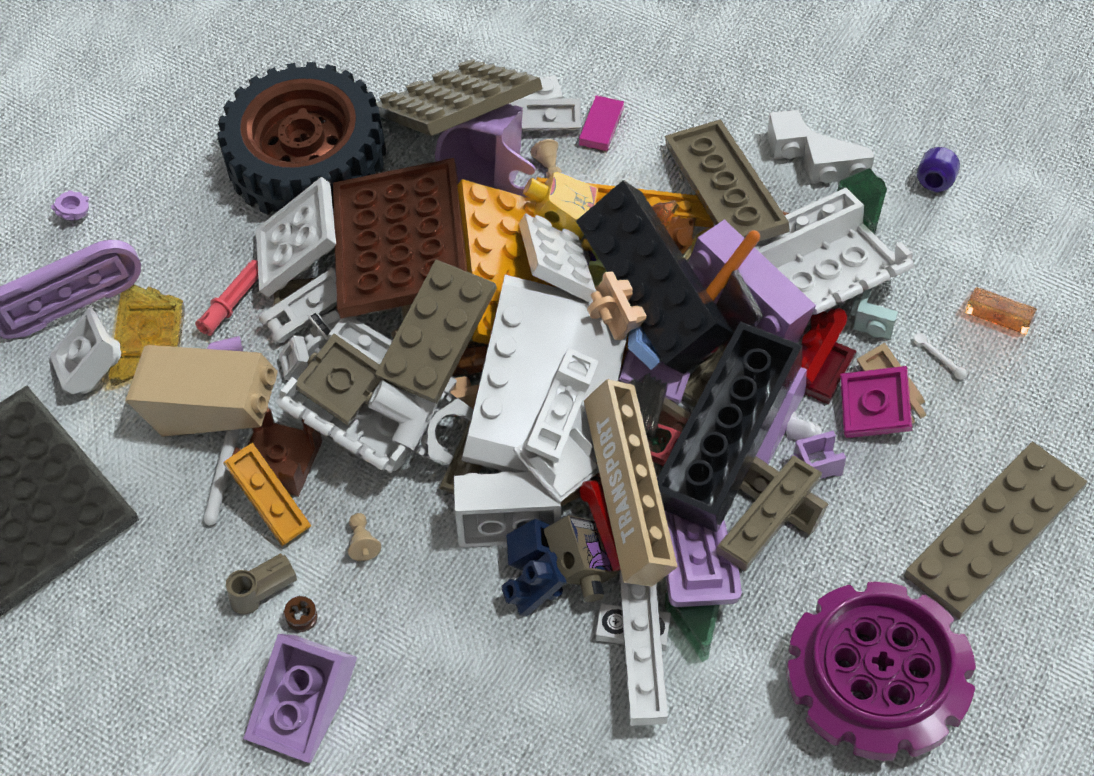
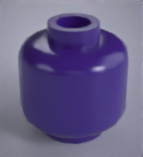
M945 147L929 149L924 153L917 168L919 183L925 189L932 192L948 190L953 186L960 170L958 156L952 150Z

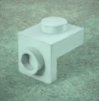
M871 289L864 290L862 298L855 297L850 315L856 317L853 329L868 333L873 337H882L890 340L898 311L868 303Z

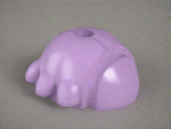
M69 190L56 198L55 203L51 205V209L55 211L57 216L65 220H79L88 213L89 197L83 196L81 192Z

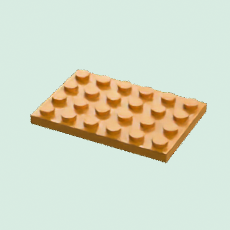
M462 179L457 187L464 232L467 270L469 273L494 282L497 287L472 336L473 341L489 344L505 275L553 287L556 286L532 275L519 226L524 214L533 217L537 201Z

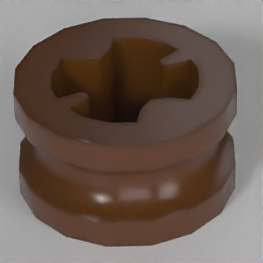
M297 596L289 600L285 605V618L292 630L305 632L314 627L318 615L315 604L310 598ZM302 609H306L308 616L302 615L300 620L295 618L294 613H300Z

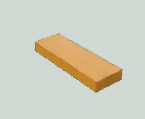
M253 442L223 462L282 547L312 526Z

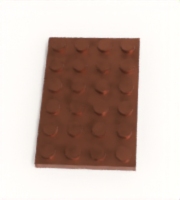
M454 158L333 183L337 310L341 319L411 305L435 260L468 272L457 186V167Z

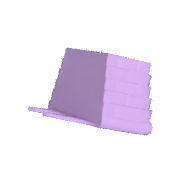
M507 104L442 131L437 140L435 162L454 158L457 167L458 184L463 179L527 197L523 195L524 187H519L513 183L519 171L532 175L536 170L532 163L520 156L523 107Z

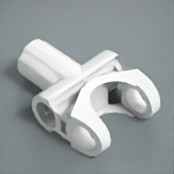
M381 380L375 388L368 404L369 408L400 423L391 440L397 445H404L407 450L417 455L446 465H450L453 456L444 451L445 448L436 439L435 429L437 423L446 415H457L471 421L473 409L446 391L443 392L445 393L443 400L447 402L436 408V403L417 395L412 396L384 380ZM421 438L422 447L418 448L417 452H415L414 450Z

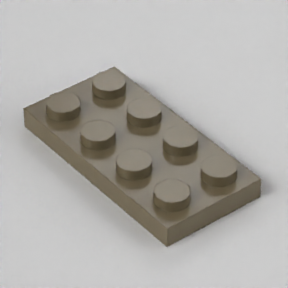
M435 260L375 373L377 379L384 380L395 387L437 404L497 289L496 284L447 263Z

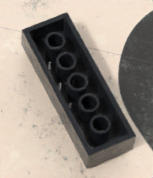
M622 180L576 220V223L606 271H613L617 280L629 281L633 288V295L628 302L630 306H640L643 308L646 320L642 323L641 327L666 366L685 374L734 334L640 190Z
M742 322L738 324L657 478L664 511L718 532L802 366L803 345Z

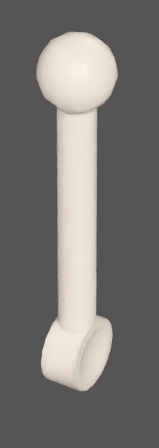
M915 334L913 343L917 347L927 349L950 368L957 379L963 380L966 378L967 370L965 368L957 367L929 344L925 334Z

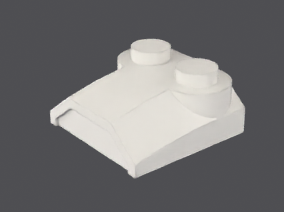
M89 307L62 342L50 354L62 389L71 394L79 392L86 394L95 390L104 374L110 367L115 366L121 357L120 343L108 336L97 314Z

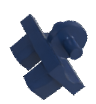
M547 552L538 561L530 560L523 567L522 575L516 580L509 579L502 585V592L506 603L515 604L520 616L530 615L547 599L556 600L562 594V586L567 581L557 567L556 553Z

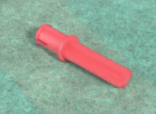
M251 260L220 297H215L210 301L211 306L195 322L200 332L211 336L225 318L232 316L233 307L258 279L257 260Z

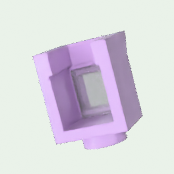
M834 430L795 442L793 455L822 472L821 479L833 475H843L846 456L844 452L835 455L833 451L836 438Z

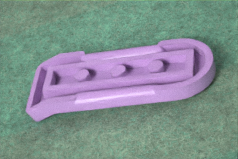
M120 240L100 241L0 286V337L4 339L26 337L45 328L48 323L104 297L111 298L127 290L137 281L141 273V263L135 249L130 244Z
M665 511L678 566L666 576L670 604L675 607L737 603L742 594L738 566L716 553L717 546L728 534L725 520H723L718 532H714Z

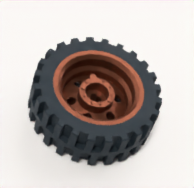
M307 62L306 67H296L295 63L286 64L287 69L276 71L274 67L267 70L268 75L260 79L257 75L249 79L250 86L246 89L239 87L234 92L236 100L234 102L229 100L223 107L226 116H220L218 121L220 132L217 133L218 142L234 190L238 195L243 194L244 201L252 207L258 203L260 212L267 215L271 211L278 212L320 177H323L330 183L332 206L334 208V182L376 174L375 171H382L386 146L379 107L376 104L373 93L367 91L366 84L361 79L354 82L351 72L344 70L340 74L336 71V66L326 64L325 68H318L316 62Z

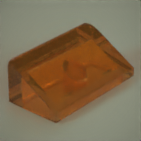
M976 287L969 298L965 313L1026 335L1037 308Z

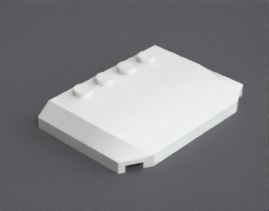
M505 275L461 461L514 473L531 472L513 450L530 438L568 348L599 361L571 428H578L593 445L584 400L606 379L618 381L627 335L622 340H615L608 325L604 324L602 318L593 319L590 317L587 309L593 300L589 303L560 288ZM593 446L590 457L596 463L597 459Z

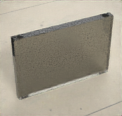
M739 270L732 271L716 306L733 332H735L740 322L757 328L763 314ZM732 336L719 345L722 353H724Z

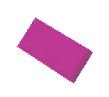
M596 95L580 134L579 145L608 151L624 110V101Z

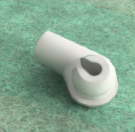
M794 411L785 432L790 439L797 441L822 434V429L812 422L798 419Z

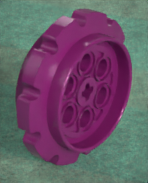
M868 582L863 592H858L854 590L853 586L846 585L819 598L816 605L817 614L806 612L799 619L793 631L788 649L789 653L796 657V659L788 661L786 670L788 687L796 705L803 704L810 708L807 712L806 722L830 744L838 746L840 742L847 741L853 745V754L855 756L872 760L892 761L895 759L899 749L906 750L911 757H917L937 748L946 741L949 734L946 725L953 727L961 725L975 692V686L966 681V679L972 678L975 672V659L966 635L962 633L955 634L950 630L954 618L933 599L926 595H921L918 599H912L907 595V588L905 586L887 582ZM857 635H866L872 641H862ZM893 640H902L906 642L908 646H899ZM836 661H847L852 667H841ZM911 670L919 671V672H921L925 677H924V678L914 677V676L910 673V671H911ZM852 692H862L868 699L860 700ZM899 697L905 704L897 705L889 698Z

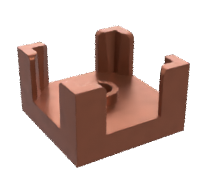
M268 408L262 426L252 428L253 434L248 445L253 442L290 495L299 497L322 444L321 433L305 424L304 419L301 420L304 430L274 423L272 411ZM236 447L232 456L239 452L240 448Z

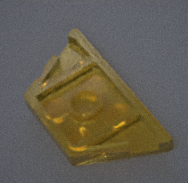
M134 284L121 292L114 337L120 343L121 357L115 366L110 367L109 381L111 386H117L133 379L144 346H181L185 312L183 300L171 295H163L159 290L152 287L144 289Z

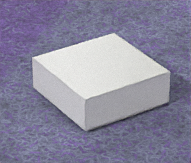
M293 335L279 354L286 381H289L292 377L297 380L308 366L309 355L304 337Z

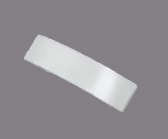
M567 349L525 449L558 463L585 393L599 363L598 360L573 349Z

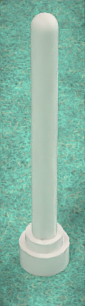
M240 429L226 430L204 514V522L210 526L217 522L229 476V471L223 462L232 456L237 445Z

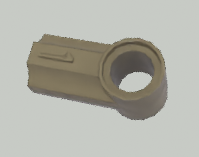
M280 553L250 571L238 570L230 574L226 580V590L232 610L241 615L253 613L260 606L261 600L297 581L296 573L287 557ZM243 590H248V591H249V592H247V593H245V594H238L239 592H241V591H243Z

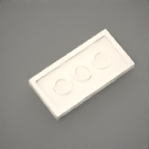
M524 214L519 226L532 275L590 303L592 300L591 294L596 292L579 237L567 229L560 231L552 227V224L541 216L536 215L532 217Z

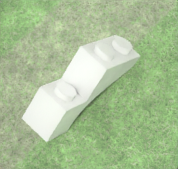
M799 109L769 114L767 134L774 160L804 156L811 184L861 179L871 176L874 161L871 149L812 131L804 123Z

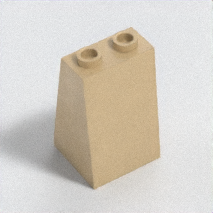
M146 345L143 348L125 401L162 437L256 428L262 426L278 371L259 352Z

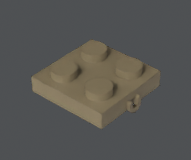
M334 333L318 354L314 352L309 357L307 368L297 379L296 390L349 426L363 406L369 404L375 388L381 380L375 376L380 364Z

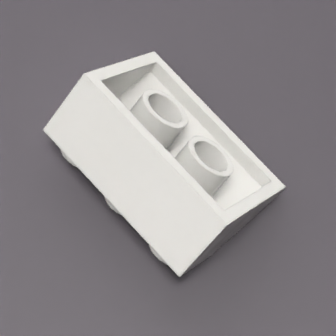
M503 471L499 474L468 473L454 476L455 518L459 548L507 545L506 535L533 519H538L550 525L561 519V504L554 499L532 472L514 473Z

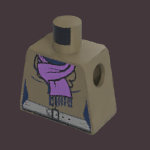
M567 515L546 527L544 533L550 551L556 553L557 567L567 583L581 585L585 602H595L603 599L602 584L616 577L619 571H613L595 521Z

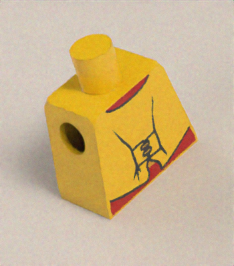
M554 172L544 184L534 178H530L524 187L523 195L537 201L533 217L536 215L547 219L552 224V227L560 231L567 229L575 233L579 240H581L584 234L576 220L595 205L598 188L562 173Z

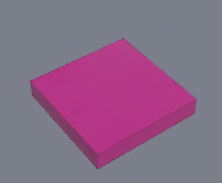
M907 366L840 374L843 425L846 438L913 431Z

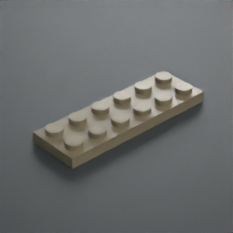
M721 119L665 136L666 147L714 225L725 219L744 238L750 231L756 230L760 233L759 241L790 232L789 221Z
M1032 441L906 569L904 576L960 620L1085 489L1088 481Z

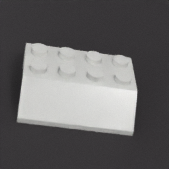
M847 188L785 215L789 221L790 232L759 241L754 247L816 305L812 315L819 314L835 306L836 303L844 302L862 293L863 290L871 289L890 280V277H896L915 266L912 260V252L902 242L896 244L894 254L863 224L864 205Z
M354 317L342 318L331 330L327 338L328 341L335 333L378 364L382 362L392 343L390 339ZM293 377L280 391L279 398L276 401L279 404V408L297 419H304L305 424L326 437L332 436L333 441L354 454H361L362 459L380 470L385 469L391 473L399 469L412 453L404 445H397L391 441L400 423L369 408L366 404L350 425L347 426L296 390L298 380ZM451 377L444 391L450 393L454 389L457 380ZM403 390L404 392H406V393H408V394L414 396V394L409 393V392ZM445 393L442 394L436 408L446 402L443 400Z

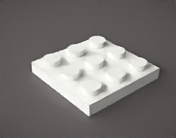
M320 177L256 229L259 291L265 296L270 297L277 290L283 289L290 280L299 273L306 271L313 262L322 255L328 254L336 245L331 186L323 177Z

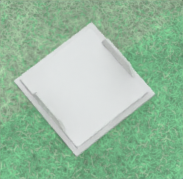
M578 428L570 430L558 463L525 449L529 438L513 450L558 503L581 487L584 481H588L599 472L598 465L590 457L593 445Z

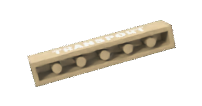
M606 379L584 400L617 555L624 583L652 587L678 566L635 386Z

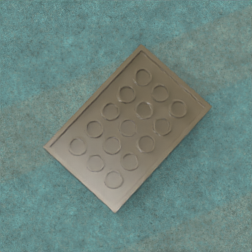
M474 59L458 64L459 69L452 72L443 70L433 74V79L428 82H413L406 86V91L398 94L396 91L386 93L379 97L380 101L376 104L379 107L380 117L433 136L540 91L543 87L540 77L529 75L527 72H517L515 69L509 70L505 69V67H497L495 64L489 65L485 64V62H475Z

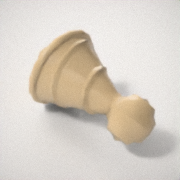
M552 139L539 141L530 151L531 156L548 169L546 178H549L554 172L562 173L561 169L556 167L559 145L558 142Z
M355 513L349 519L354 535L348 548V555L356 561L370 560L380 553L381 543L365 529L367 524L365 515Z

